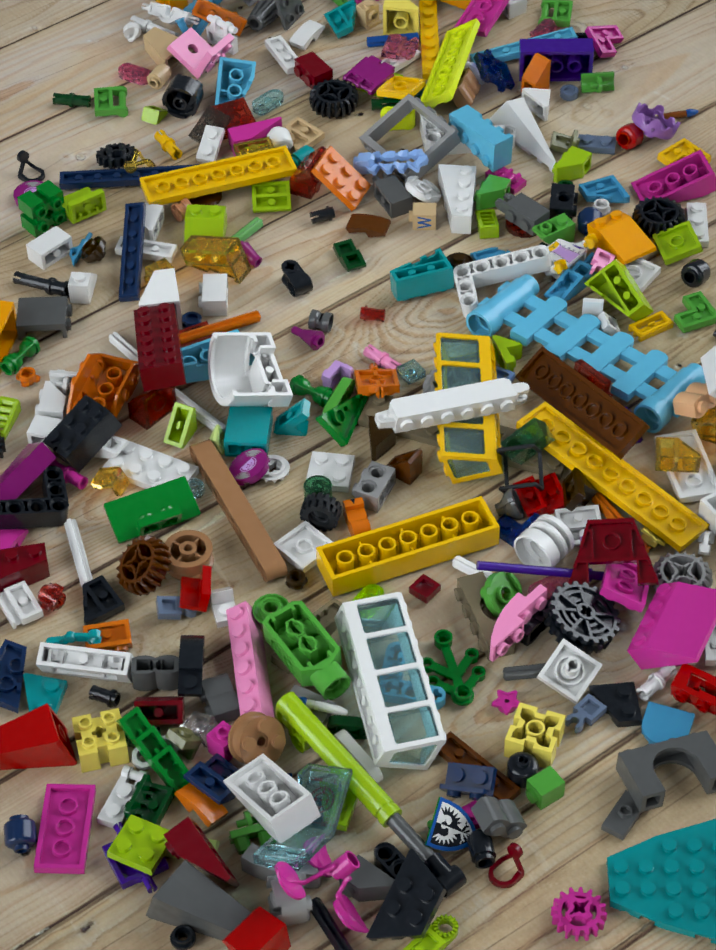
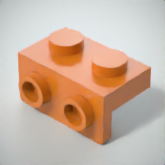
M129 619L83 626V633H88L91 629H98L101 631L100 636H102L101 643L90 645L88 642H85V647L120 652H127L128 648H133Z

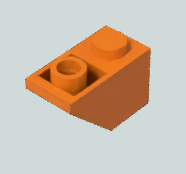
M539 53L534 54L522 76L521 92L524 87L549 89L550 59Z

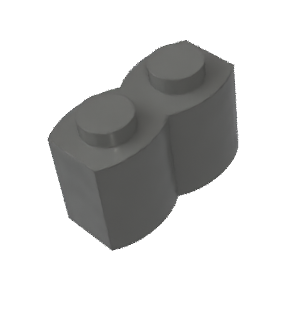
M142 655L132 658L131 675L133 688L138 691H151L157 688L164 691L178 689L179 657L162 655L155 658Z
M227 673L202 680V697L199 698L201 703L205 702L207 705L204 709L208 721L212 720L214 725L217 726L223 720L227 723L240 717L238 698Z
M492 796L481 797L471 808L483 833L488 836L496 837L501 835L504 838L515 839L527 827L516 804L510 799L498 800Z

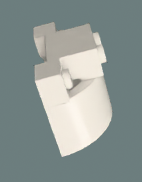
M271 332L212 333L208 351V375L214 398L221 406H289L293 393L288 379L282 378L274 356L276 346ZM251 353L255 358L252 365L249 366Z

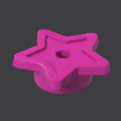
M500 689L497 690L498 698L492 702L491 706L497 707L505 715L514 712L519 705L517 700L518 692L514 690L507 693Z

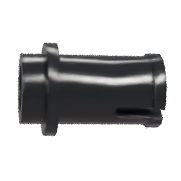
M326 206L325 209L311 211L310 218L318 216L311 219V222L315 224L325 220L332 221V218H335L333 207Z
M93 685L89 691V699L105 703L107 707H116L120 702L121 695L115 689L107 690Z

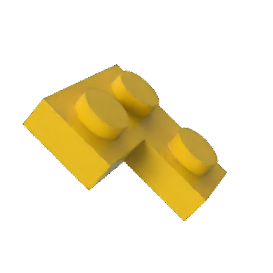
M683 138L659 152L657 160L667 166L699 150L703 152L708 163L711 162L712 156Z

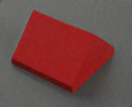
M261 906L253 910L222 940L229 950H288L291 947L286 924Z

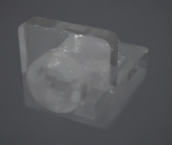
M195 711L181 724V726L190 729L202 739V744L205 748H208L206 735L218 725L213 715Z

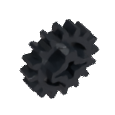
M108 144L105 148L101 147L99 151H96L97 163L99 166H103V168L128 167V164H134L133 161H137L138 158L135 146H130V144Z

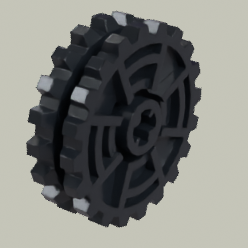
M573 581L571 585L565 582L562 587L558 586L549 601H547L546 609L543 612V616L546 617L544 624L550 627L548 632L550 635L557 637L555 641L558 643L564 638L580 650L585 651L588 655H591L593 651L600 653L602 648L606 649L609 646V643H611L616 636L615 634L620 629L618 626L621 623V619L617 617L619 610L613 607L615 605L614 601L607 600L603 595L599 594L598 587H589L586 582H583L582 585L578 581Z

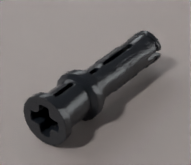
M16 271L13 275L21 278H13L14 284L44 290L48 295L56 294L69 298V281L60 282L53 277L45 279Z

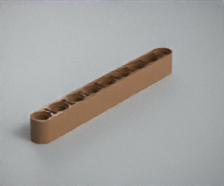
M208 439L189 446L193 462L199 467L200 474L263 580L267 583L286 576L288 571L282 556L213 442Z

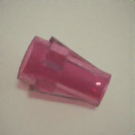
M544 19L530 32V37L556 31L557 26L553 19Z

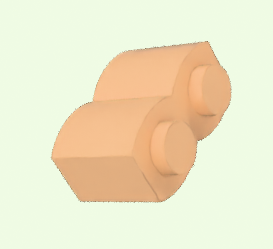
M699 382L691 383L685 391L678 393L673 399L674 413L692 418H700L708 409L716 406V398L709 395L707 385Z

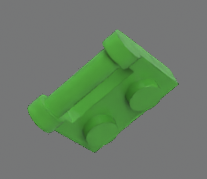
M542 0V13L538 21L539 27H570L573 1ZM554 8L553 17H548L549 10Z
M124 86L94 88L95 116L118 115L126 117L128 115V107L126 106L127 88ZM113 96H118L119 106H113Z

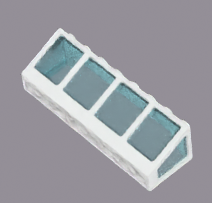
M402 592L342 603L334 619L375 767L428 770L442 746L446 743V733L442 728L440 713L436 708L435 697L429 685V677L423 665V657L419 652L418 641L412 629V621L409 619L407 604L404 602Z

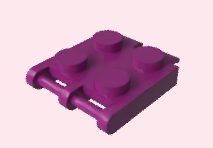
M371 55L369 58L364 57L343 76V80L353 83L356 88H362L368 91L369 95L373 96L382 84L394 76L395 67L386 62L381 63V59Z

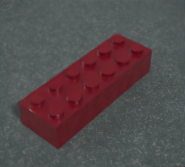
M161 303L158 306H144L133 310L139 371L144 392L185 385L186 378L180 333L174 303Z

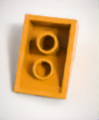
M620 210L612 211L610 214L597 218L587 224L588 235L594 233L598 239L594 248L597 249L598 247L616 255L614 259H617L624 265L656 251V246L631 216Z

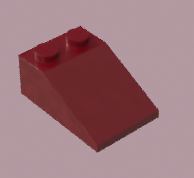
M186 817L164 834V837L167 839L165 846L172 856L175 855L178 860L182 858L191 865L236 888L240 885L202 829L191 818Z

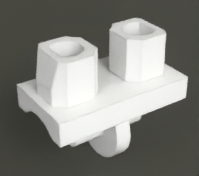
M50 370V382L63 392L64 395H69L71 380L77 375L78 371Z

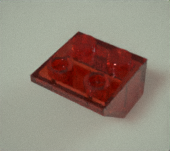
M321 146L305 156L289 179L290 194L312 199L314 194L319 192L322 182L311 170L325 152L326 147Z

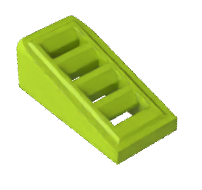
M475 210L479 238H499V223L495 210Z
M0 396V421H4L0 422V428H3V430H0V435L6 440L21 412V406L18 399Z

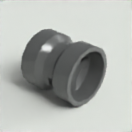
M312 309L308 320V328L312 330L321 329L323 332L329 333L333 325V313H321L319 310Z

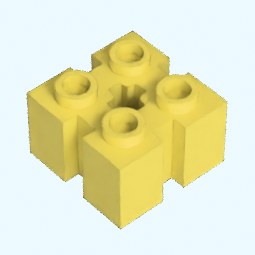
M519 702L514 715L513 725H510L505 738L504 757L510 758L514 753L521 751L528 752L537 758L539 767H552L556 756V748L559 747L564 734L566 715L547 710L546 715L538 713V707Z
M119 708L101 711V717L91 718V714L71 718L82 773L101 769L100 764L110 762L111 767L130 763L125 734L117 723V720L121 718Z

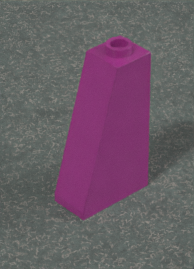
M43 442L28 444L1 474L0 500L17 499L57 458Z

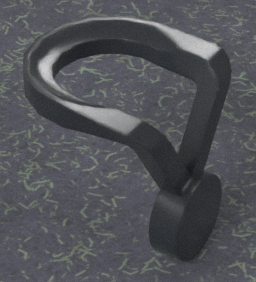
M20 151L17 155V160L21 162L18 178L23 182L42 181L45 178L44 170L28 161V152ZM25 163L40 172L41 175L34 179L27 178L23 174Z

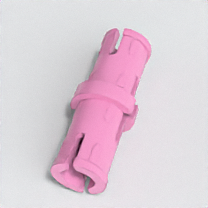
M371 344L365 347L363 355L377 363L378 367L396 369L398 373L401 372L402 364L389 357L388 353L381 352Z

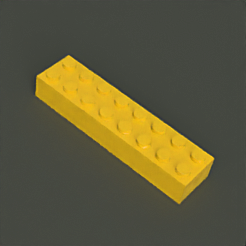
M479 496L316 547L317 567L332 596L335 597L454 559L456 555L463 556L498 545L500 526L483 497Z

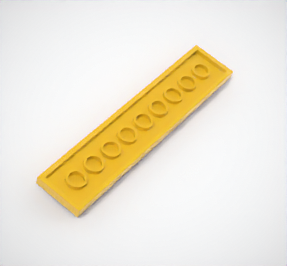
M546 401L516 422V428L570 470L574 468L579 469L595 489L679 553L698 539L705 530H708L710 524L626 461L620 460Z

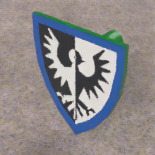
M439 797L433 819L427 822L429 832L425 845L442 851H457L468 847L467 837L476 830L475 825L469 815L459 805Z

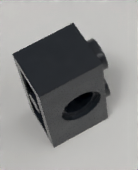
M552 183L549 208L550 219L562 213H565L571 220L572 217H576L577 205L573 204L578 202V193L574 192L575 185Z

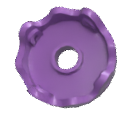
M639 102L632 114L633 123L643 130L644 134L649 138L672 139L681 124L678 121L675 124L674 117L665 119L663 115L664 107L662 105L649 109L647 104Z

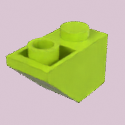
M571 146L567 152L563 153L561 159L554 164L552 168V173H554L553 182L558 183L562 180L583 178L591 168L592 153Z

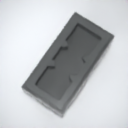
M627 790L622 794L601 827V830L622 841L642 814Z

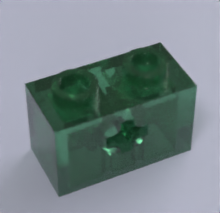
M533 418L500 443L502 447L535 444L542 450L555 441V438L545 422ZM533 448L505 451L511 461L521 465L537 454V451Z

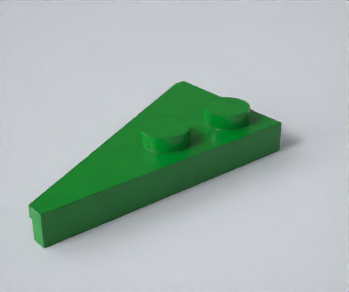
M357 394L316 417V421L341 447L345 446L351 438L369 396Z

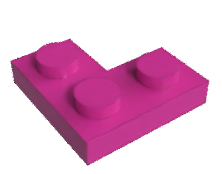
M617 25L588 26L585 30L587 37L593 38V46L599 58L615 57L617 51L612 43H621L624 39Z

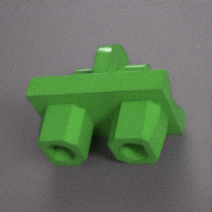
M614 71L581 74L582 93L614 91Z
M248 810L243 812L244 819L236 821L237 828L240 829L229 831L230 844H234L239 855L244 854L251 845L249 839L258 837L261 848L274 845V838L267 833L254 817H251Z

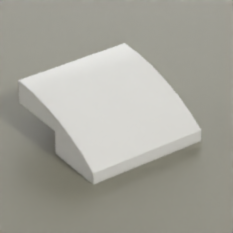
M599 505L576 507L572 512L566 508L555 509L554 512L555 517L560 519L571 531L575 541L574 546H580V537L583 536L587 520L601 519Z

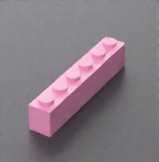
M245 601L226 610L240 716L247 712L256 711L275 718L261 623L255 619L252 607Z

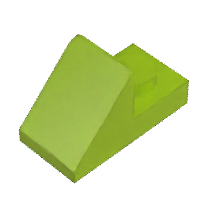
M493 335L492 344L499 366L514 372L516 360L522 358V344Z

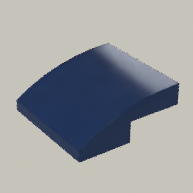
M216 753L206 763L198 762L183 775V778L217 804L221 805L236 798L224 784L223 780L239 769Z

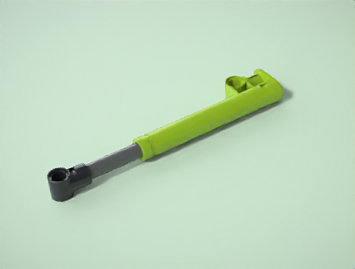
M288 692L278 700L275 706V719L289 730L288 733L294 747L300 753H304L312 748L368 811L378 819V822L384 828L390 827L409 849L415 850L447 891L444 898L449 897L467 883L464 873L458 866H451L440 853H435L429 846L425 845V841L401 816L402 810L394 803L389 795L294 692Z

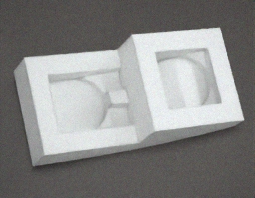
M308 20L290 38V45L305 51L312 40L316 41L325 26Z
M113 435L94 457H117L129 444L128 440Z

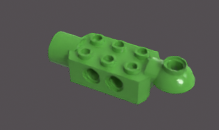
M266 594L258 598L253 605L252 613L255 619L263 625L264 639L301 686H314L325 700H334L344 694L351 684V678L341 667V648L303 601H291L289 603L286 598L278 594Z

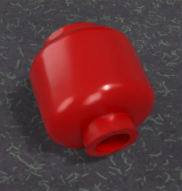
M634 123L622 126L616 133L618 145L626 150L637 147L644 139L643 130Z

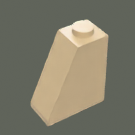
M153 27L143 35L145 51L157 65L166 64L172 70L180 64L167 50V47L178 38L177 36L157 27Z

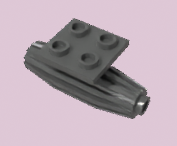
M259 0L247 18V24H249L252 30L260 31L280 16L284 30H288L305 12L301 0Z

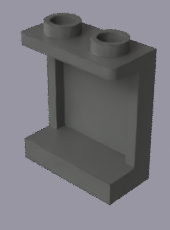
M67 296L19 298L16 320L18 340H23L27 336V331L61 330L63 338H67L68 330H71L72 327L69 316L73 314L72 304H68Z

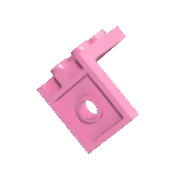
M190 27L167 47V50L199 79L204 72H210L216 62L219 63L220 57H226L225 54L232 48L231 43L234 37L229 33L211 47ZM188 48L194 49L196 53H191Z

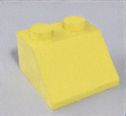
M384 0L383 35L416 32L419 34L418 6L410 0Z

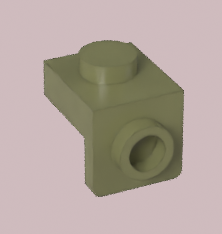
M574 130L572 136L553 131L549 149L564 153L571 146L578 148L580 138H577L578 130Z
M183 726L180 728H169L165 736L178 746V752L188 760L194 758L203 741L190 729Z

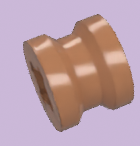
M187 198L182 199L180 203L171 205V212L178 222L185 220L187 204L192 205Z

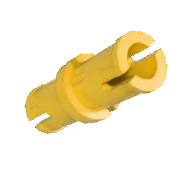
M160 130V133L158 131L155 133V140L161 144L162 150L168 152L173 160H177L176 156L178 159L182 157L183 152L176 146L174 139L169 138L163 130Z

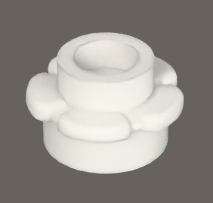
M597 199L592 207L602 213V216L611 211L609 202L606 199Z

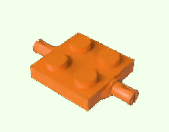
M371 363L369 369L354 370L358 394L363 396L376 394L378 399H380V396L382 399L385 395L400 393V383L396 369H379L376 363L374 365Z

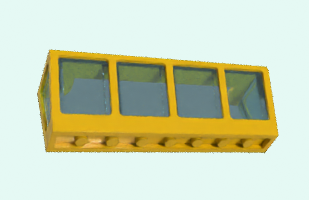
M436 333V342L433 343V347L437 357H434L437 372H434L438 387H435V391L497 379L496 355L490 336ZM499 413L437 425L440 432L437 434V442L440 450H437L440 463H444L445 475L450 477L452 484L503 473L502 456L496 451L498 448H501Z

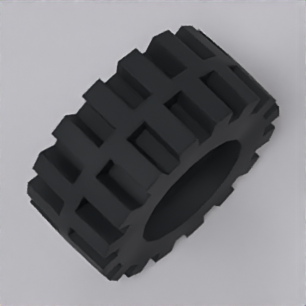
M313 492L304 499L300 510V519L306 520L317 530L321 529L323 532H326L328 529L331 531L338 524L342 506H340L339 501H336L335 497H329L330 494L326 493V495H323L322 492L318 494Z

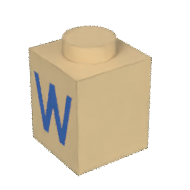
M413 202V210H409V222H413V230H436V203Z

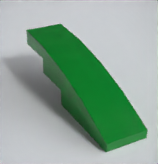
M138 706L117 720L122 730L166 786L174 788L176 792L189 784L183 778V775L189 770L172 746L165 742L155 726H151Z

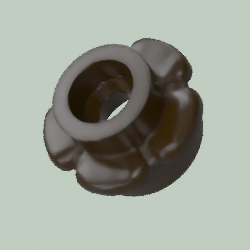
M294 569L287 574L286 585L290 589L300 590L308 583V579L302 570Z

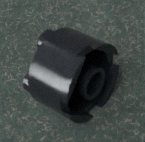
M177 74L169 82L162 97V104L167 107V112L176 118L186 119L188 116H193L196 114L204 96L203 85L200 81L189 76Z

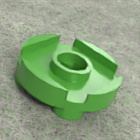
M495 572L487 578L485 585L480 590V595L484 599L488 610L495 618H498L508 602L518 592L522 593V587L514 574ZM502 590H504V594H503L504 599L502 598V595H501Z

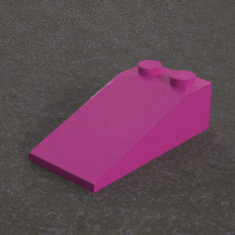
M699 150L632 182L631 185L640 201H644L645 198L651 199L652 196L655 198L661 196L664 199L669 197L670 201L675 200L677 203L700 198L716 191V176L703 152Z

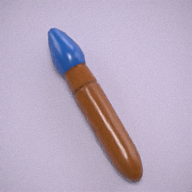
M687 109L664 113L663 115L665 119L670 117L678 119L692 117L699 111Z

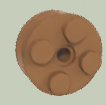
M183 530L171 535L166 540L165 544L169 547V552L172 554L169 558L172 563L168 566L170 570L168 573L173 578L181 580V577L185 576L199 579L203 565L212 566L213 568L212 542L204 533L196 530Z
M256 711L247 712L238 717L228 734V747L231 755L237 761L248 764L261 754L266 755L275 763L281 756L286 744L285 731L281 723L273 717Z

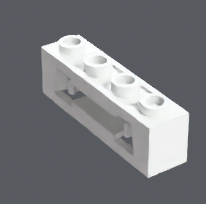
M40 642L36 665L43 673L133 683L131 665L134 656L132 653Z

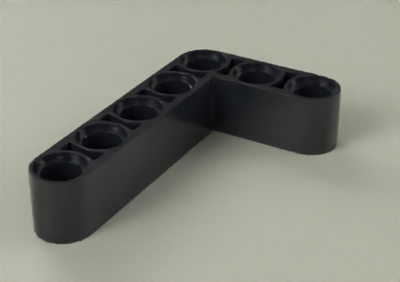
M48 466L44 470L42 483L44 498L0 500V530L63 526L68 519L69 501L62 469L57 466Z

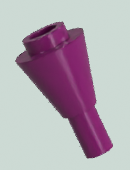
M297 326L291 329V333L299 336L312 350H318L324 345L325 335L322 331L303 330Z

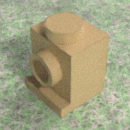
M364 0L356 5L358 24L367 30L381 24L379 4L374 0Z

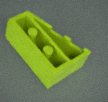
M617 259L613 260L584 283L635 322L646 318L654 312L626 266Z

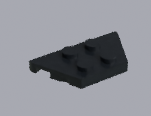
M410 848L366 936L371 941L391 938L392 940H401L405 937H410L411 939L424 938L447 892L414 849Z

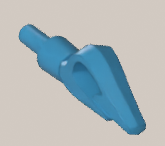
M91 232L87 234L85 239L81 240L77 247L70 249L69 255L73 266L81 258L83 245L93 236Z

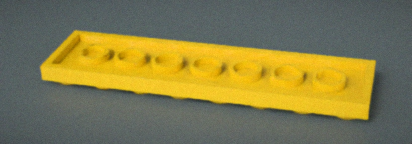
M285 145L139 178L149 205H164L181 201L184 198H196L297 175V167Z

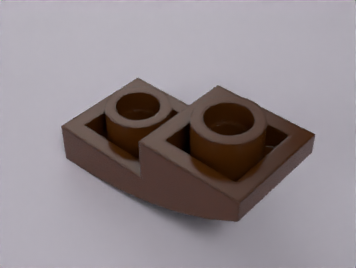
M357 213L351 215L346 230L348 233L365 232L368 238L385 237L391 221L376 215Z

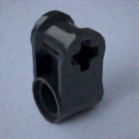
M286 260L282 263V283L293 297L313 290L311 278L304 272L298 262Z

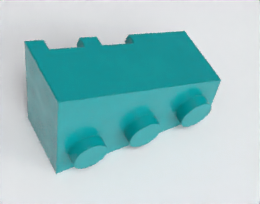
M438 248L435 250V254L429 257L423 255L420 257V261L416 263L408 262L391 270V292L398 302L454 288L453 267L442 250Z

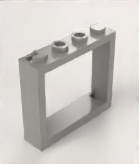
M410 94L406 95L359 137L367 151L371 153L380 151L382 155L387 150L380 146L377 141L413 109L445 133L442 138L425 152L429 159L428 165L422 166L419 173L407 168L405 173L401 174L394 168L393 172L405 182L410 176H418L419 180L461 142L457 134L459 131L454 125L449 126L441 115L437 116L431 107H425L418 97L414 98ZM382 160V163H383V164L393 163V162H386V161Z

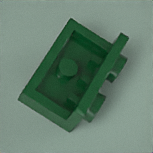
M144 774L141 781L137 782L130 801H127L125 804L124 815L128 820L132 814L160 825L175 796L174 788L152 783L150 775Z

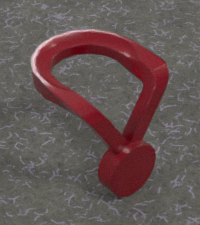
M514 842L507 847L508 854L500 857L489 868V881L498 888H510L524 877V869L519 859L523 855V850ZM513 857L518 871L509 881L497 880L493 874L494 870L502 862Z

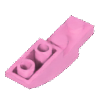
M540 584L526 597L518 592L504 607L491 635L490 661L494 662L499 656H504L510 646L515 642L518 643L523 638L525 633L524 624H527L537 611L543 610L547 604L548 589Z

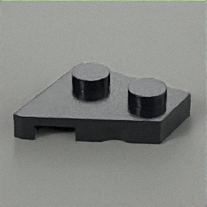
M103 575L82 584L84 625L98 624L125 610L124 603Z
M634 682L589 685V694L595 696L597 700L607 706L606 714L611 716V720L617 727L642 725V716Z

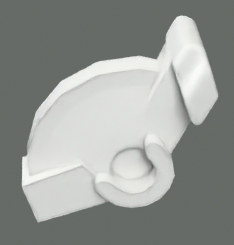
M705 530L698 538V542H702L699 543L698 554L710 556L711 545L709 544H714L715 538L713 531Z

